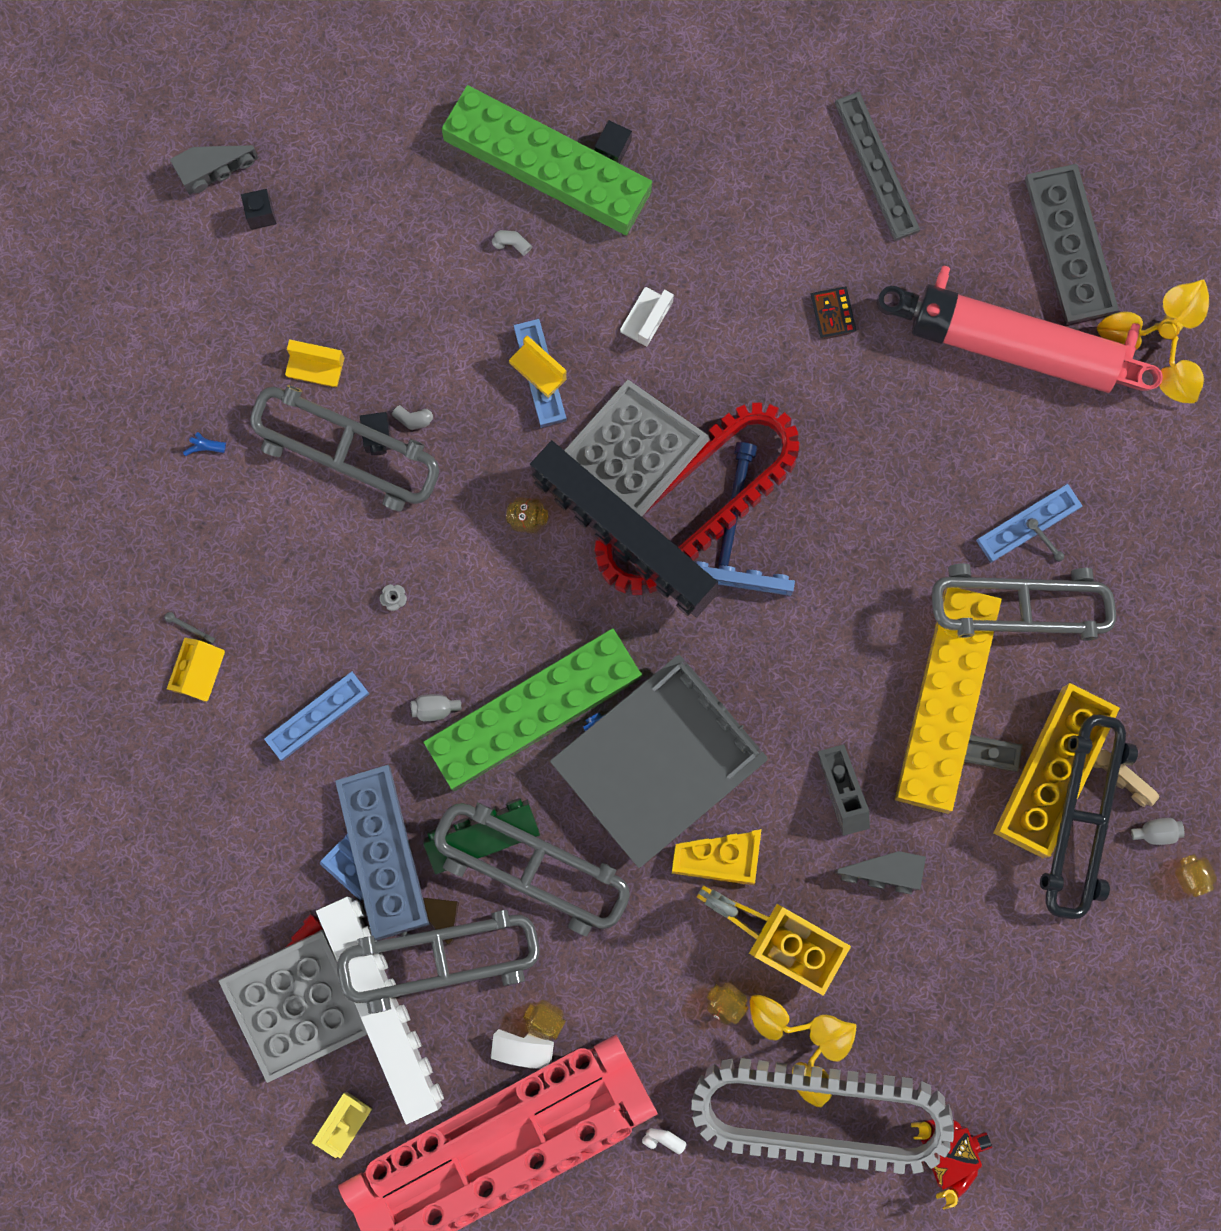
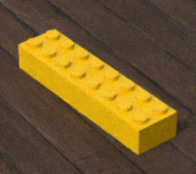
M961 588L945 589L943 604L945 615L948 618L997 620L1001 598ZM938 622L936 623L895 795L896 801L946 814L953 811L994 631H974L975 635L973 637L959 638L957 630H948L939 625Z

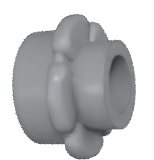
M387 585L383 588V593L380 595L381 604L391 611L403 607L407 601V597L404 594L405 590L400 585ZM392 595L396 596L394 600L391 599Z

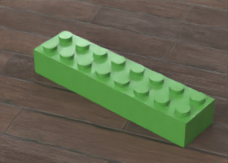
M469 85L466 86L442 127L443 139L447 143L626 236L652 191V180Z
M611 629L424 741V744L450 788L455 792L639 681L642 674L615 630Z

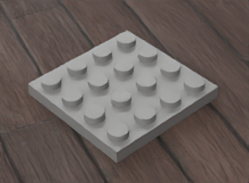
M627 380L564 451L639 515L643 516L709 441V437L653 396Z
M323 930L219 979L221 988L267 1083L368 1034L355 1003L348 1000L341 990L337 972V960Z

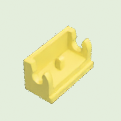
M345 1092L312 1144L335 1158H341L372 1108L348 1092Z

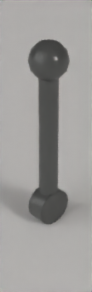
M1034 518L1028 519L1026 526L1038 534L1054 554L1056 561H1062L1064 559L1063 552L1058 551L1040 530L1038 521Z
M167 612L164 619L166 622H174L206 641L214 643L215 638L176 618L174 613Z

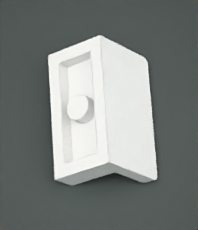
M645 287L622 325L620 332L647 347L671 307L674 294L664 290L662 295Z

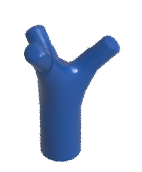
M197 432L195 434L196 438L191 437L189 439V442L196 445L183 452L185 456L198 451L225 453L226 443L206 439Z

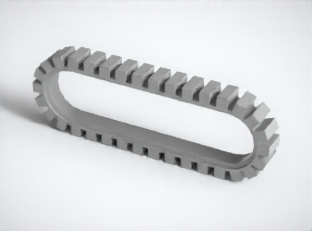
M741 1058L739 1068L734 1067L733 1059L722 1060L720 1069L716 1064H713L706 1070L705 1076L701 1075L692 1098L691 1110H694L692 1118L696 1127L702 1126L700 1134L706 1141L716 1135L714 1146L724 1150L727 1141L732 1142V1153L743 1154L744 1144L750 1145V1155L761 1156L763 1146L768 1147V1157L778 1158L779 1150L786 1149V1160L796 1161L797 1151H804L803 1162L814 1163L815 1153L822 1154L821 1164L832 1165L833 1155L840 1156L839 1166L850 1167L852 1157L858 1158V1169L868 1170L869 1160H876L875 1171L886 1172L887 1162L894 1163L893 1173L904 1174L905 1164H911L913 1174L924 1172V1161L931 1169L940 1164V1155L944 1158L947 1156L951 1149L950 1142H953L954 1137L953 1114L950 1105H945V1097L938 1090L931 1095V1085L923 1081L920 1082L917 1090L913 1089V1078L902 1077L901 1087H894L895 1076L884 1075L883 1085L876 1084L877 1074L866 1073L865 1083L858 1082L859 1072L848 1071L847 1081L840 1080L841 1070L830 1069L829 1079L822 1078L823 1068L812 1067L810 1077L804 1076V1065L794 1064L793 1074H786L787 1063L776 1062L775 1072H768L769 1061L759 1060L757 1070H752V1059ZM742 1083L908 1103L920 1106L930 1113L936 1128L929 1141L917 1148H900L737 1128L724 1124L716 1117L711 1108L710 1099L718 1088L726 1084Z

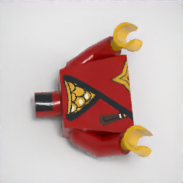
M930 1119L924 1122L911 1123V1127L919 1128V1135L913 1137L914 1140H921L922 1144L927 1143L933 1136L936 1128L934 1120ZM953 1120L954 1137L953 1142H950L951 1149L945 1158L940 1155V1164L932 1168L938 1186L942 1190L946 1189V1191L936 1194L937 1199L946 1198V1205L942 1207L944 1210L955 1207L958 1198L968 1190L978 1176V1169L982 1167L978 1153L992 1148L986 1132L971 1137L968 1128L961 1126L955 1120Z

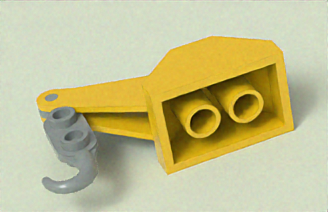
M704 885L697 895V898L705 902V905L728 918L757 939L749 954L823 996L851 948L850 945L779 904H776L770 917ZM737 908L766 921L760 934L735 917L738 914Z

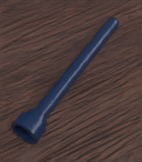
M736 442L734 454L738 464L731 500L744 489L748 463L752 462V458H755L756 445ZM735 511L733 514L736 516V524L729 530L726 527L724 530L718 567L722 565L729 566L738 515Z

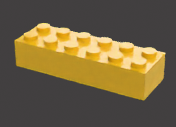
M1071 683L1062 687L993 834L1041 858L1051 857L1057 842L1075 752L1069 750L1068 741L1071 736L1079 735L1081 725L1086 718L1092 715H1105L1116 718L1120 708ZM1095 726L1091 731L1092 749L1089 754H1086L1078 797L1110 731L1108 727Z

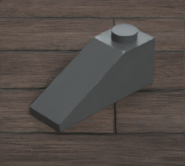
M844 744L818 751L834 812L843 836L870 829L869 809Z

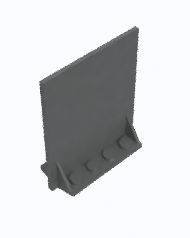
M677 655L555 756L550 763L635 865L641 868L763 765L768 758L745 732L744 726L739 725L728 712L725 705L716 698L682 656Z

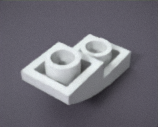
M498 1029L493 1034L491 1059L516 1066L542 1069L552 1062L554 1042L530 1033L522 1038Z

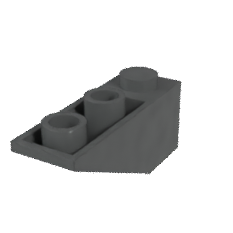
M253 145L192 147L171 158L170 161L190 195L203 192L209 184L217 180L223 181L229 178L232 172L240 168L246 169L259 158Z
M897 851L836 869L835 874L841 875V881L857 883L858 879L869 881L868 886L884 889L886 884L895 886V892L912 895V890L917 891L921 888L926 857Z

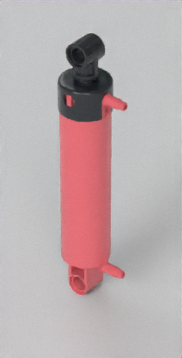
M942 266L935 286L931 284L926 286L920 301L918 294L902 290L897 286L885 287L877 297V307L883 314L894 315L910 321L915 316L912 334L940 344L945 343L1106 393L1111 392L1115 383L1140 391H1148L1157 388L1162 382L1163 375L1158 367L1133 359L1136 350L1135 345L1139 336V324H1132L1125 344L1101 338L947 290L945 287L950 268L947 266ZM887 294L895 295L898 299L897 306H887L884 302V296ZM1145 371L1150 372L1153 376L1151 385H1146L1142 381V374Z

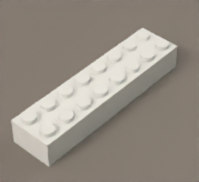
M343 898L316 911L337 961L345 949L358 945L357 939L372 936L370 927H366L362 919L366 917L361 902H357L354 898ZM382 952L355 957L350 960L349 972L352 986L356 991L363 992L396 985L393 978L388 979L384 970L388 968ZM396 997L389 998L391 1010L369 1014L367 1003H355L405 1124L437 1111L442 1106L441 1101L444 1097L438 1083L433 1085L429 1077L433 1071L427 1057L421 1058L418 1048L421 1047V1042L416 1031L410 1032L406 1023L410 1020L405 1005L399 1006Z

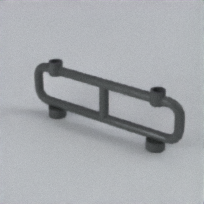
M287 385L285 390L278 387H268L258 395L251 412L250 422L255 433L264 438L260 448L264 453L281 457L283 449L287 448L386 492L382 504L395 511H402L405 502L413 504L423 503L432 494L438 479L439 467L435 458L423 451L425 445L412 439L409 440L408 444L300 397L302 390L294 386ZM278 398L287 405L298 407L345 428L334 458L263 426L261 417L268 399ZM357 433L402 453L411 460L424 463L428 467V475L422 490L418 493H412L345 463L344 460L354 434Z
M961 563L949 566V577L940 578L932 588V607L936 621L945 629L957 630L959 638L973 637L975 635L974 631L1081 633V640L1091 641L1098 639V634L1109 632L1116 623V607L1113 593L1105 584L1094 581L1092 568L1072 570V581L971 577L969 564ZM945 588L1018 590L1021 621L973 620V618L950 619L944 612L943 590ZM1029 590L1099 593L1104 600L1105 621L1103 623H1096V621L1081 623L1032 621Z
M478 802L475 807L464 803L455 804L449 807L443 814L436 828L434 841L438 851L447 857L443 865L445 870L460 877H463L467 867L476 870L572 916L567 927L586 937L592 926L606 929L614 926L620 920L628 904L630 892L626 882L615 875L617 869L603 862L599 868L490 815L492 809ZM457 815H466L478 823L493 828L534 848L535 850L521 879L448 845L445 837L454 818ZM547 854L605 884L615 887L619 892V897L611 914L606 918H600L531 885L544 855Z
M508 910L491 913L492 919L376 942L374 936L357 939L358 945L345 949L337 961L340 987L348 1000L355 1003H367L368 1013L374 1014L391 1010L389 998L498 975L502 977L503 986L525 982L523 970L532 967L537 962L540 954L536 929L527 917L523 915H508ZM512 926H520L524 929L529 950L526 958L449 974L442 940L491 930H500ZM425 943L432 944L438 976L358 992L353 988L349 972V962L352 958Z

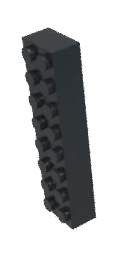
M553 440L530 463L531 476L536 480L534 484L546 494L549 491L553 494L556 504L565 511L569 508L575 514V520L584 528H587L589 525L596 532L594 535L604 545L610 543L616 549L615 554L625 563L631 561L637 567L635 571L646 581L649 578L657 584L655 588L664 597L668 598L671 596L678 602L676 606L685 615L689 616L692 614L697 618L718 595V581Z

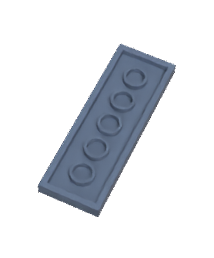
M385 765L336 780L368 921L375 941L429 925L390 766Z

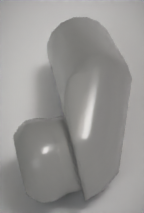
M499 230L492 239V245L495 248L503 249L505 244L512 245L523 256L532 249V245L516 231Z
M399 405L392 412V416L410 430L425 428L433 420V414L428 409L409 413Z

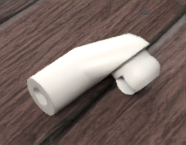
M650 1128L645 1132L646 1135L642 1139V1143L651 1149L656 1148L657 1143L660 1142L677 1154H681L686 1147L685 1141L665 1130Z

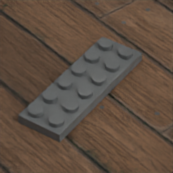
M1072 164L1027 174L1025 177L1026 186L1065 325L1117 313L1119 308L1078 165Z

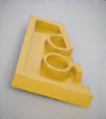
M761 829L749 833H736L726 837L707 838L676 844L672 873L754 885Z

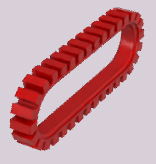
M752 403V413H749L744 404L736 408V420L730 413L726 414L721 419V426L724 430L717 424L709 429V438L712 441L710 442L709 440L646 511L647 513L741 429L748 425L761 424L769 426L777 432L782 442V451L777 460L678 547L693 561L699 557L698 550L695 548L696 545L703 552L711 546V539L707 535L710 534L717 541L724 535V528L720 525L721 523L729 530L736 524L734 511L742 519L749 512V506L745 502L748 501L754 508L761 502V494L758 490L765 496H768L774 489V483L771 479L779 486L786 480V472L784 470L791 473L796 465V458H798L799 434L796 426H791L792 419L785 412L777 418L778 407L769 404L764 413L762 412V403ZM596 540L595 554L598 556L595 557L599 571H604L602 573L603 578L609 585L616 581V590L625 594L629 585H631L632 595H643V585L647 586L649 593L657 591L655 588L657 584L649 578L646 581L640 575L628 574L618 568L612 556L613 546L610 543L604 545Z

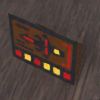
M847 286L810 293L820 338L828 339L857 331Z

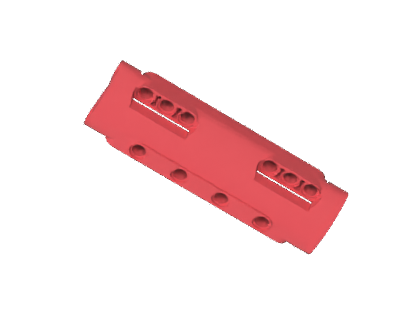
M615 1034L595 1045L592 1049L580 1048L374 1159L369 1163L364 1173L361 1172L339 1184L338 1188L344 1202L354 1213L360 1231H458L624 1140L631 1134L632 1128L658 1115L620 1040ZM590 1062L587 1068L579 1069L583 1063ZM565 1076L561 1082L554 1083L558 1077ZM601 1077L603 1078L595 1082L594 1084L584 1088L583 1090L573 1094L572 1096L562 1100L561 1102L551 1106L550 1108L540 1112L539 1114L535 1115L536 1112L546 1108L547 1106L557 1102L558 1100L568 1096L569 1094L579 1090L580 1088L590 1084L591 1082ZM540 1089L537 1095L529 1097L532 1091ZM595 1133L591 1140L584 1141L586 1135ZM438 1144L437 1148L434 1151L429 1152V1149L433 1145ZM412 1158L410 1164L403 1166L407 1159ZM448 1160H452L451 1162L441 1166L440 1168L430 1172L429 1174L419 1178L418 1180L408 1184L407 1186L397 1190L396 1192L386 1196L385 1198L383 1197L384 1195L425 1174L426 1172L436 1168L437 1166L447 1162ZM538 1161H544L540 1168L533 1169ZM387 1171L386 1176L383 1179L378 1180L380 1174ZM493 1188L489 1196L483 1197L487 1189ZM442 1216L438 1224L432 1225L436 1217Z

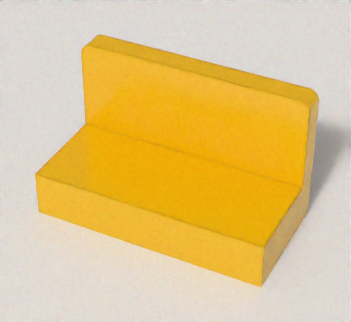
M526 336L523 339L524 345L509 359V363L549 398L567 380L566 370L529 336Z
M289 339L287 351L290 357L285 373L286 377L336 388L344 362L342 350Z
M184 638L167 689L202 701H208L225 651L200 640Z

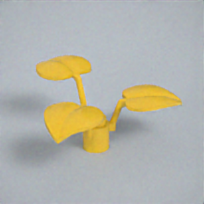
M1198 280L1171 288L1163 299L1165 317L1160 323H1155L1154 326L1146 330H1141L1143 326L1141 317L1132 312H1118L1109 315L1098 324L1097 331L1102 338L1125 344L1132 324H1139L1140 329L1135 345L1136 350L1142 343L1141 336L1148 335L1155 330H1158L1163 338L1171 339L1170 366L1161 369L1163 378L1159 387L1165 395L1181 403H1195L1198 401L1204 384L1203 372L1196 363L1189 360H1181L1175 364V353L1179 339L1178 334L1182 328L1197 327L1207 316L1209 294L1205 280Z
M752 995L750 998L752 1021L757 1031L765 1038L778 1040L783 1036V1031L785 1033H793L806 1029L811 1030L810 1039L819 1047L809 1059L808 1065L803 1062L795 1064L805 1066L804 1076L811 1077L812 1067H818L814 1066V1062L821 1052L831 1061H841L850 1052L855 1038L856 1024L844 1022L831 1015H819L808 1024L787 1027L789 1015L779 1003L762 995ZM823 1069L822 1078L829 1079V1075ZM797 1090L804 1100L816 1107H823L832 1097V1094Z

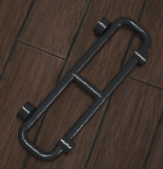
M1092 715L1086 718L1081 725L1079 735L1071 736L1068 741L1069 750L1075 752L1051 871L1050 873L1042 874L1040 878V887L1043 890H1047L1045 897L1047 909L1052 915L1059 918L1080 919L1088 913L1093 900L1105 901L1110 893L1109 883L1105 879H1099L1098 873L1121 764L1133 765L1138 757V749L1136 745L1126 743V730L1122 722L1114 717L1105 715ZM1095 726L1112 728L1115 732L1099 814L1075 810L1086 754H1089L1092 749L1090 734ZM1072 822L1096 824L1081 902L1076 908L1061 907L1057 904V894L1064 886V879L1061 875Z

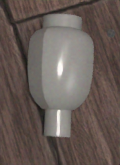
M441 694L420 695L416 701H411L412 717H418L421 721L441 720L446 718L450 711H461V700H449Z
M1173 818L1153 819L1147 821L1142 828L1131 829V836L1133 840L1144 839L1154 845L1173 844L1179 838H1184V826L1182 821L1176 822Z

